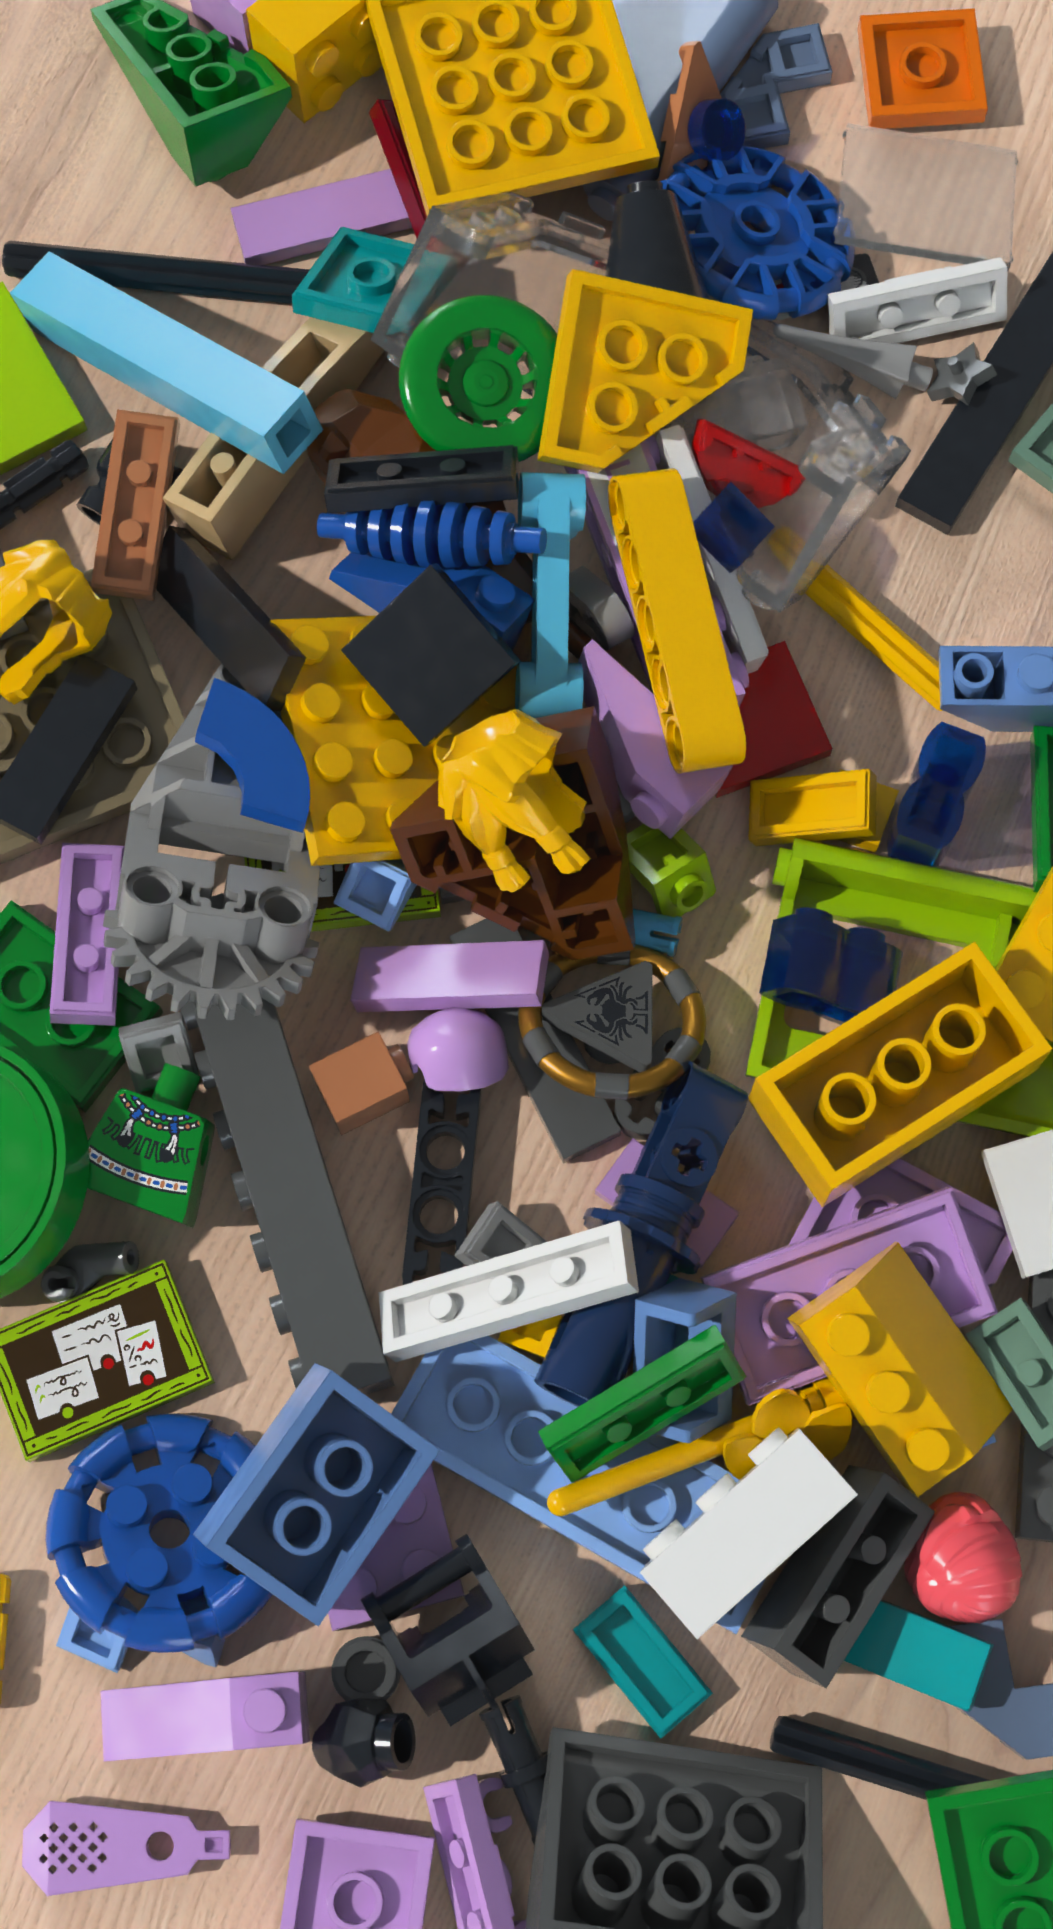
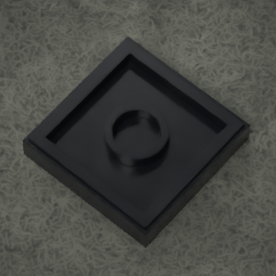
M438 563L429 565L341 649L424 747L435 741L521 662L518 656Z

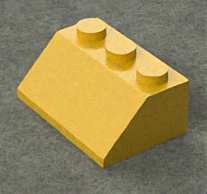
M897 1241L787 1318L900 1483L917 1497L972 1459L1013 1410L992 1376Z

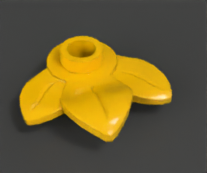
M784 1388L776 1389L766 1395L756 1405L752 1416V1433L736 1435L724 1442L723 1458L725 1465L734 1477L741 1479L756 1465L748 1454L778 1427L787 1436L799 1428L823 1456L830 1461L840 1454L848 1443L852 1428L851 1410L847 1403L842 1402L810 1412L805 1400L795 1391Z

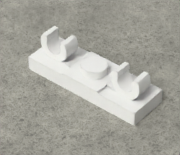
M1001 257L984 261L976 260L970 264L956 267L948 266L887 279L881 283L863 284L857 288L827 294L829 334L897 344L1007 320V266Z

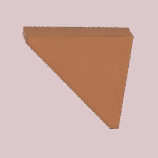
M701 41L686 42L679 48V55L683 64L677 93L670 94L661 136V142H666L659 178L655 181L667 180L674 172L672 166L695 151L712 146L718 152L728 151L732 145L738 143ZM707 157L694 160L688 165H697L703 170L708 166Z

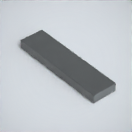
M484 919L450 935L451 944L523 941L518 930L513 932L489 919ZM549 994L544 1003L553 999L551 994ZM519 1007L484 1008L487 1015L502 1028L507 1054L563 1164L621 1136V1129L605 1099L594 1098L575 1092L553 1080L536 1065L522 1041L518 1019ZM542 1019L543 1028H545L560 1054L574 1065L590 1071L572 1035Z

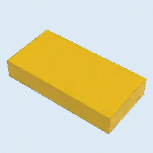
M871 769L750 781L748 840L755 846L793 843L795 837L810 841L876 836V774Z

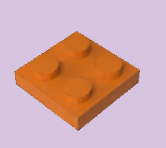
M975 8L860 15L857 32L869 130L984 123L988 106Z

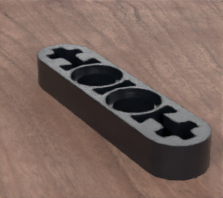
M424 1079L402 1272L403 1285L414 1282L415 1275H426L428 1271L429 1252L428 1250L416 1252L417 1242H422L435 1248L456 1245V1253L467 1237L481 1106V1089L470 1090L469 1094H461L457 1098L456 1121L469 1118L468 1127L450 1121L429 1124L431 1115L444 1119L445 1100L443 1093L428 1088ZM440 1136L456 1138L465 1149L463 1160L452 1169L442 1170L436 1168L427 1158L429 1145ZM432 1200H447L458 1211V1219L455 1226L446 1233L435 1234L429 1232L421 1223L420 1215L422 1209ZM441 1251V1274L464 1267V1264L454 1255L452 1256Z

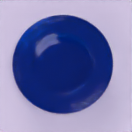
M727 98L707 99L700 102L694 108L689 119L688 136L692 149L695 153H698L701 159L706 161L729 160L736 156L742 148L746 134L745 119L741 109L734 101Z

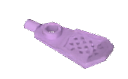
M52 1800L47 1803L23 1830L22 1867L46 1896L188 1875L197 1860L230 1859L231 1835L230 1830L198 1831L190 1817L184 1815ZM93 1822L98 1826L95 1831L90 1827ZM54 1823L59 1827L56 1831L51 1828ZM73 1823L78 1826L75 1831L70 1827ZM103 1832L107 1836L104 1841L99 1837ZM155 1832H165L173 1840V1852L166 1859H157L149 1851V1840ZM83 1833L88 1837L85 1841L80 1838ZM44 1834L48 1837L46 1841L42 1838ZM63 1834L68 1837L65 1842L60 1838ZM73 1843L78 1847L74 1852L70 1848ZM93 1843L98 1847L95 1851L90 1848ZM53 1844L58 1847L55 1852L50 1848ZM102 1853L107 1857L104 1862L99 1858ZM63 1854L68 1858L65 1862L60 1859ZM82 1854L87 1857L84 1862L79 1858ZM43 1855H45L48 1858L46 1862H44L41 1858ZM72 1864L77 1868L74 1873L69 1869ZM92 1864L97 1867L94 1872L89 1868ZM52 1865L57 1868L54 1873L50 1869Z

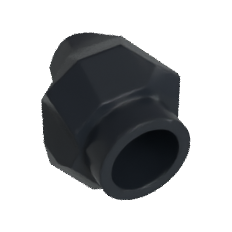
M362 1698L336 1703L325 1722L318 1727L312 1738V1751L319 1766L332 1775L358 1787H364L382 1779L393 1771L408 1769L412 1763L416 1746L415 1729L408 1714L394 1713L389 1703L385 1700Z

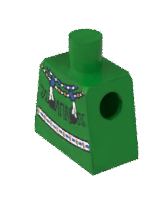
M165 1063L151 1098L121 1088L116 1093L88 1140L90 1159L87 1189L193 1228L197 1219L215 1132V1125L209 1120L187 1112L201 1076Z

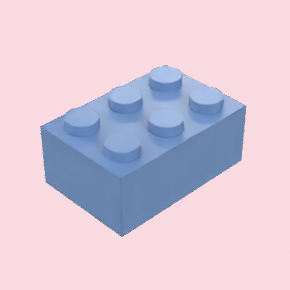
M314 1363L193 1535L209 1550L319 1627L436 1458L440 1449L335 1372Z

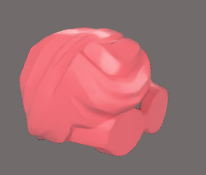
M953 1492L942 1495L929 1505L935 1513L914 1545L913 1551L910 1552L904 1562L905 1577L917 1600L931 1613L952 1621L980 1624L997 1617L1009 1609L1019 1595L1022 1569L1017 1542L998 1513L985 1499L976 1494Z

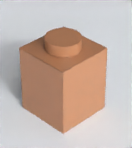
M379 1031L308 1065L313 1080L341 1136L410 1102L405 1083L415 1079L413 1072L400 1046L396 1044L387 1049Z

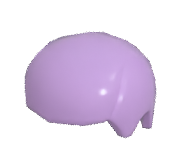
M456 1007L443 1009L425 1017L412 1029L409 1035L407 1050L411 1070L413 1073H418L419 1066L428 1088L437 1091L455 1092L481 1089L501 1081L509 1069L506 1042L502 1028L495 1020L479 1010Z

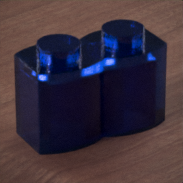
M945 722L939 723L929 733L912 770L908 790L901 800L889 830L887 839L888 857L934 867L940 865L960 828L964 815V804L983 768L986 754L984 737Z
M807 907L798 908L795 910V914L773 920L759 993L780 1004L811 1011L826 1020L842 1025L896 991L903 952L897 947L886 943V936L877 930L863 927H853L847 930L833 923V915L826 911Z

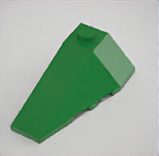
M113 0L90 9L93 21L171 156L195 187L207 182L218 181L227 174L249 166L292 98L291 86L266 56L253 49L245 54L230 47L227 35L216 29L208 34L190 25L188 14L162 0Z

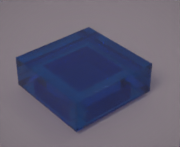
M732 482L726 485L693 520L697 541L729 573L738 568L775 527Z

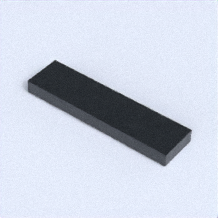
M169 525L163 539L156 590L249 694L260 700L272 711L281 712L285 704L286 694H289L306 660V656L276 624L271 622L266 613L186 528Z

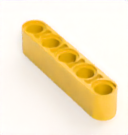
M669 468L613 476L610 478L608 485L610 516L670 762L678 774L743 763L746 754L744 725L681 475L677 469Z

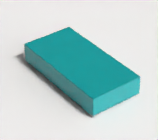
M625 1585L573 1629L575 1634L660 1739L713 1694Z
M881 1599L844 1661L969 1712L973 1708L994 1644Z

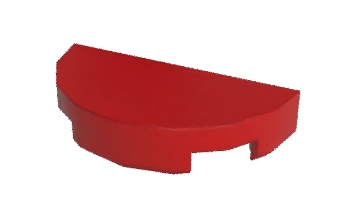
M697 419L692 440L693 455L706 488L727 504L748 509L774 505L786 496L796 493L810 473V471L706 419Z

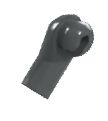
M132 1241L74 1246L54 1266L44 1272L41 1279L42 1291L51 1301L62 1303L90 1291L104 1276L133 1274L139 1266L138 1248Z

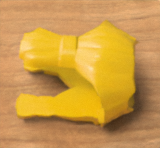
M37 540L25 546L3 552L6 564L0 567V638L41 598L49 600L53 620L43 640L29 654L8 668L0 678V695L14 705L29 698L45 675L54 672L63 664V661L92 651L105 635L112 615L109 599H100L94 593L84 577V573L72 565L65 549L59 547L56 540Z
M518 709L500 713L496 716L492 715L475 726L457 734L444 758H437L436 760L439 772L438 806L445 809V819H454L464 836L482 851V857L493 871L496 884L500 890L509 892L521 889L530 879V876L515 860L513 853L505 844L506 827L534 838L546 853H551L553 863L562 874H572L580 871L584 864L591 859L569 835V833L582 826L585 820L584 807L586 801L562 783L561 778L552 767L556 745L563 733L541 725L535 718Z

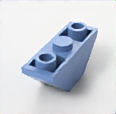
M939 647L941 710L992 732H1032L1034 725L1053 727V647Z

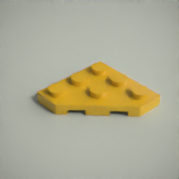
M572 269L566 278L537 461L599 473L744 371L753 309Z

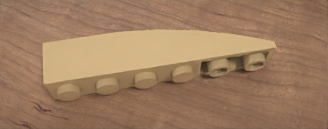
M310 317L262 368L303 390L313 410H315L318 405L337 391L346 389L356 391L394 338ZM211 432L163 496V500L179 527L186 528L201 545L233 560L308 457L307 449L285 474H282Z

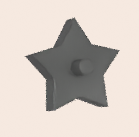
M973 342L956 356L934 359L938 375L927 390L931 401L955 397L969 405L976 388L995 377L997 373L992 364L980 360L979 351Z

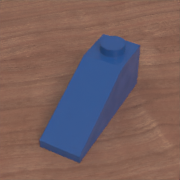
M370 551L366 555L350 553L331 571L329 579L380 613L426 568H421L417 561L413 565L396 562L394 557L390 560L374 558ZM465 561L461 567L445 568L440 562L439 566L513 651L536 599L487 566L470 567Z

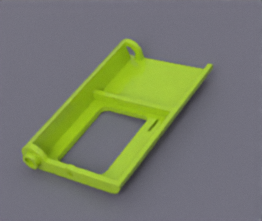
M795 837L792 850L779 848L772 884L783 886L745 1076L757 1078L824 1036L791 1028L784 1020V1011L802 922L807 917L818 916L964 948L975 941L995 969L1038 892H1033V887ZM1047 1041V1042L1050 1044V1046L1053 1048V1043ZM1053 1049L1037 1071L957 1122L1025 1137L1053 1130Z

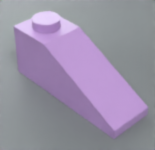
M592 639L584 646L578 661L583 667V700L586 707H595L613 760L616 780L624 798L630 802L632 811L646 826L653 829L658 828L671 839L720 790L733 765L678 774L670 762L654 694Z
M297 1671L100 1691L104 1762L297 1745L310 1742L306 1672Z

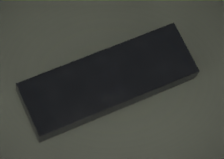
M508 445L329 460L324 492L327 513L394 509L395 506L408 504L409 507H418L421 501H435L436 506L445 505L447 502L462 504L518 499L519 481L517 446Z
M84 654L78 656L0 781V824L40 845L43 843L138 688L134 680Z

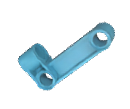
M520 472L518 481L519 526L545 528L547 533L545 552L543 554L533 553L532 597L536 600L532 606L531 662H519L517 664L515 681V709L533 718L583 708V667L581 663H568L570 540L576 537L578 532L583 531L586 512L585 474Z

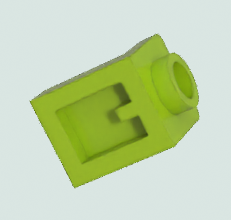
M645 824L627 834L630 873L652 895L657 914L681 917L685 913L698 908L704 901L715 894L716 887L706 852L682 828L671 839L658 828L653 829Z

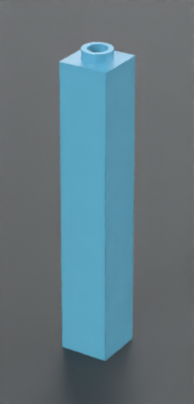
M50 251L10 292L33 332L208 432H212L222 440L282 474H285L323 431L303 390Z

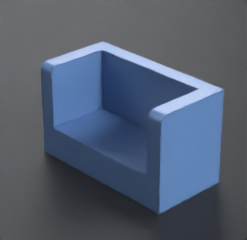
M678 1278L658 1290L635 1299L633 1373L713 1325L717 1326L734 1355L737 1292ZM733 1387L655 1434L682 1443H691L731 1420Z

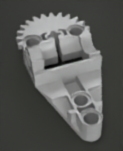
M221 664L131 803L115 910H105L103 927L109 928V930H105L103 943L104 947L116 949L112 951L111 956L113 967H130L126 971L125 982L129 986L149 981L145 996L147 1000L153 1001L168 993L172 995L170 1011L177 1013L188 1001L195 1002L197 1016L200 1019H206L211 1006L218 1005L226 1020H234L236 1004H242L254 1017L261 1015L263 1006L261 998L279 1008L284 1004L286 996L284 990L298 994L301 991L304 980L300 976L311 977L315 962L309 958H316L319 948V942L309 938L318 904L320 866H311L305 832H296L240 815L242 791L233 769L218 753L195 742L196 732L214 678L228 682L246 691L228 669ZM273 711L282 721L281 712ZM162 844L284 863L283 872L229 864L222 909H216L211 907L216 862L157 853L158 845Z

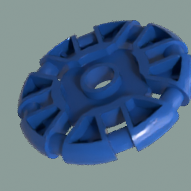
M732 145L728 151L719 152L713 146L700 149L672 166L674 172L667 180L660 182L663 183V189L676 193L687 230H695V234H689L708 295L723 303L753 309L752 319L772 321L776 319L778 313H788L789 317L797 318L815 312L827 305V294L841 291V283L850 277L855 256V240L852 227L849 223L843 222L841 216L844 209L836 196L810 171L805 169L803 173L785 164L786 157L777 153L743 145ZM707 157L708 166L703 170L697 165H688L694 160ZM772 185L782 188L789 193L788 198L771 189ZM743 222H750V224L754 228L765 233L753 231L749 229ZM781 279L784 288L777 289L774 281Z
M180 1413L146 1416V1424L124 1430L120 1424L92 1441L69 1465L68 1470L72 1475L63 1490H55L46 1522L45 1542L47 1558L56 1561L60 1577L56 1580L55 1584L72 1611L86 1625L100 1635L104 1630H107L126 1639L124 1646L147 1652L177 1653L194 1650L195 1642L215 1635L218 1636L219 1640H222L251 1621L273 1595L248 1576L243 1574L236 1575L225 1570L229 1563L205 1547L193 1535L256 1445L237 1431L230 1436L211 1427L213 1424L212 1419ZM155 1449L160 1465L136 1472L132 1456ZM199 1451L220 1461L213 1477H211V1474L204 1466L194 1463ZM95 1488L109 1494L104 1512L87 1504ZM175 1518L182 1521L189 1530L187 1540L176 1548L158 1546L152 1540L150 1532L153 1526L160 1520ZM102 1547L106 1564L98 1567L86 1566L82 1553ZM128 1587L139 1594L149 1597L144 1607L138 1613L119 1605ZM203 1594L208 1608L185 1616L180 1602L194 1599Z

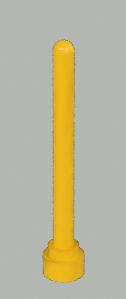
M828 1377L806 1384L804 1388L796 1391L805 1400L810 1412L844 1402ZM753 1414L715 1428L691 1443L679 1442L555 1489L547 1498L548 1509L556 1516H566L722 1456L723 1445L726 1440L743 1433H752Z

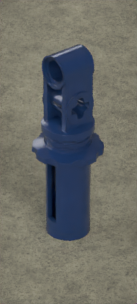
M692 1061L688 1062L690 1067L685 1075L668 1086L662 1101L661 1111L646 1144L642 1148L632 1174L625 1173L620 1175L615 1186L618 1196L615 1198L614 1206L610 1210L595 1207L588 1208L583 1216L585 1220L584 1225L588 1230L619 1220L631 1230L639 1292L564 1314L534 1382L545 1391L574 1406L579 1407L625 1378L634 1355L635 1299L666 1285L671 1273L696 1274L700 1267L699 1261L701 1258L686 1245L687 1239L692 1232L691 1229L699 1228L704 1218L705 1211L699 1204L711 1177L716 1171L718 1161L727 1141L742 1118L748 1101V1093ZM676 1148L679 1149L677 1157L672 1155V1150ZM679 1163L685 1166L684 1171H677Z

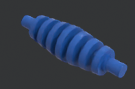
M421 501L418 507H409L408 504L395 506L394 509L346 512L345 514L320 513L317 519L318 536L320 538L344 540L347 549L351 553L366 555L370 551L374 558L390 560L394 557L396 562L413 565L417 561L421 568H427L431 564H439L440 562L445 568L461 567L465 561L470 567L485 566L490 558L494 565H508L512 562L517 552L543 554L547 544L545 528L519 526L513 513L498 510L492 516L489 508L474 505L468 510L465 503L447 502L445 505L435 506V501Z

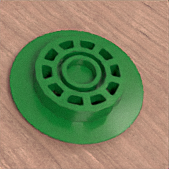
M467 296L450 301L435 309L415 328L407 341L400 361V397L413 428L436 451L513 445L517 446L519 462L538 453L557 341L556 331L542 316L531 308L515 300L500 296ZM473 340H488V346L474 347ZM498 343H502L514 351L508 355L498 349ZM456 347H460L463 354L455 360L450 352ZM521 361L525 362L529 370L525 375L521 374L517 366ZM439 368L449 373L447 382L438 378ZM530 388L533 390L532 399H521L522 389ZM442 396L449 398L451 406L445 405ZM512 412L521 414L515 421L507 418ZM461 416V417H463L464 419L470 421L472 424H469V423H467V422H465V421H462V420L459 419L458 417ZM495 424L497 427H483V425Z

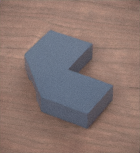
M819 23L763 34L751 50L749 59L739 73L732 77L720 95L738 140L736 145L765 149L788 144L790 130L780 94L831 84L833 72Z
M1002 1619L989 1620L980 1624L968 1623L950 1626L994 1644L972 1710L968 1712L961 1708H956L998 1738L1001 1743L1022 1759L1029 1760L1053 1756V1683L1014 1688Z

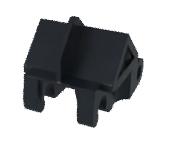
M467 1534L455 1541L458 1545L456 1549L385 1593L376 1597L371 1592L361 1599L364 1608L377 1628L385 1646L417 1702L428 1717L441 1710L450 1727L487 1703L492 1710H495L499 1707L495 1698L533 1675L523 1657L535 1649ZM473 1571L479 1583L464 1596L469 1605L463 1609L464 1611L423 1635L418 1626L412 1629L408 1628L401 1633L396 1631L391 1623L392 1620Z

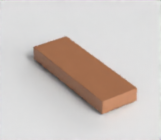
M117 409L91 588L94 593L150 601L155 600L168 512L163 496L172 485L180 430L178 417Z

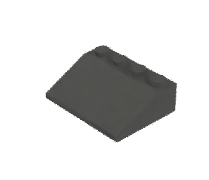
M552 1727L549 1737L547 1768L544 1777L543 1795L529 1884L526 1929H823L822 1767Z

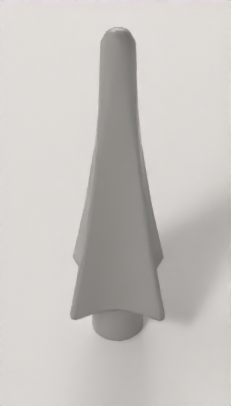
M776 324L773 328V334L776 337L838 365L895 399L903 385L925 392L933 375V368L912 362L917 348L916 345L842 337L786 324Z

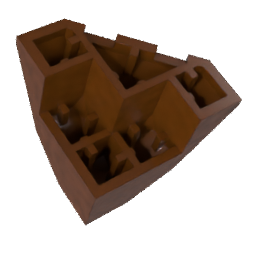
M594 706L535 718L541 725L563 733L556 745L552 767L561 778L562 783L586 801L584 807L585 820L582 826L569 833L572 840L581 846L591 858L580 871L572 874H562L553 863L551 853H546L534 838L506 827L505 844L513 853L515 860L528 873L530 879L521 889L515 892L501 891L496 884L493 871L482 857V851L464 836L454 819H445V809L438 806V780L392 822L390 831L412 883L433 893H436L439 887L471 902L470 911L513 932H516L519 926L551 941L550 950L571 960L635 949L627 831L613 760Z

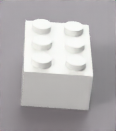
M780 1427L776 1428L748 1454L756 1465L736 1483L726 1473L695 1502L703 1511L698 1518L686 1528L675 1519L643 1549L651 1560L645 1564L640 1574L696 1639H699L858 1495L799 1428L794 1430L789 1436Z

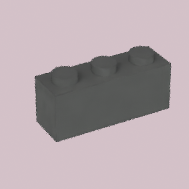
M848 1465L842 1477L858 1495L792 1554L741 1635L742 1638L792 1675L826 1689L935 1513L933 1509L885 1472Z

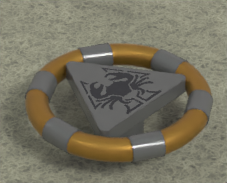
M635 944L634 950L579 960H571L555 953L548 959L542 1006L519 1007L518 1011L522 1041L536 1065L561 1085L575 1092L602 1099L627 1100L642 1097L671 1085L681 1076L685 1075L690 1067L688 1062H694L700 1054L706 1034V1013L701 993L687 972L664 954ZM594 963L632 965V967L544 1003L562 977L579 967ZM652 975H654L663 982L679 1008H681L683 1025L681 1036L664 1060L651 1068ZM542 1019L583 1041L585 1050L596 1061L605 1064L622 1062L639 1073L630 1075L594 1073L574 1065L560 1054L545 1028H543Z

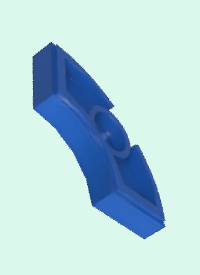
M214 678L196 732L195 742L218 753L233 769L242 791L240 815L303 833L309 812L310 784L306 763L293 735L279 717L260 700L228 682Z

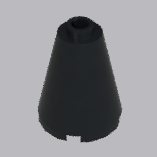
M655 180L629 184L627 186V193L615 200L605 276L709 299L676 193L663 189V183Z

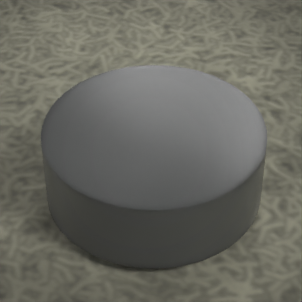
M369 1636L357 1637L345 1643L337 1652L331 1671L334 1687L345 1701L358 1698L386 1701L397 1689L401 1676L383 1640Z

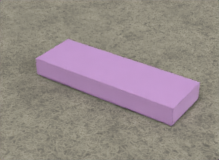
M391 169L231 208L245 263L265 265L325 250L340 227L378 236L413 228Z
M62 843L50 1023L116 1025L119 967H113L111 964L112 951L116 949L104 947L105 930H109V928L103 927L105 910H115L125 846Z
M544 940L361 947L350 1000L357 1012L443 1010L451 1007L464 1009L542 1006L549 951Z

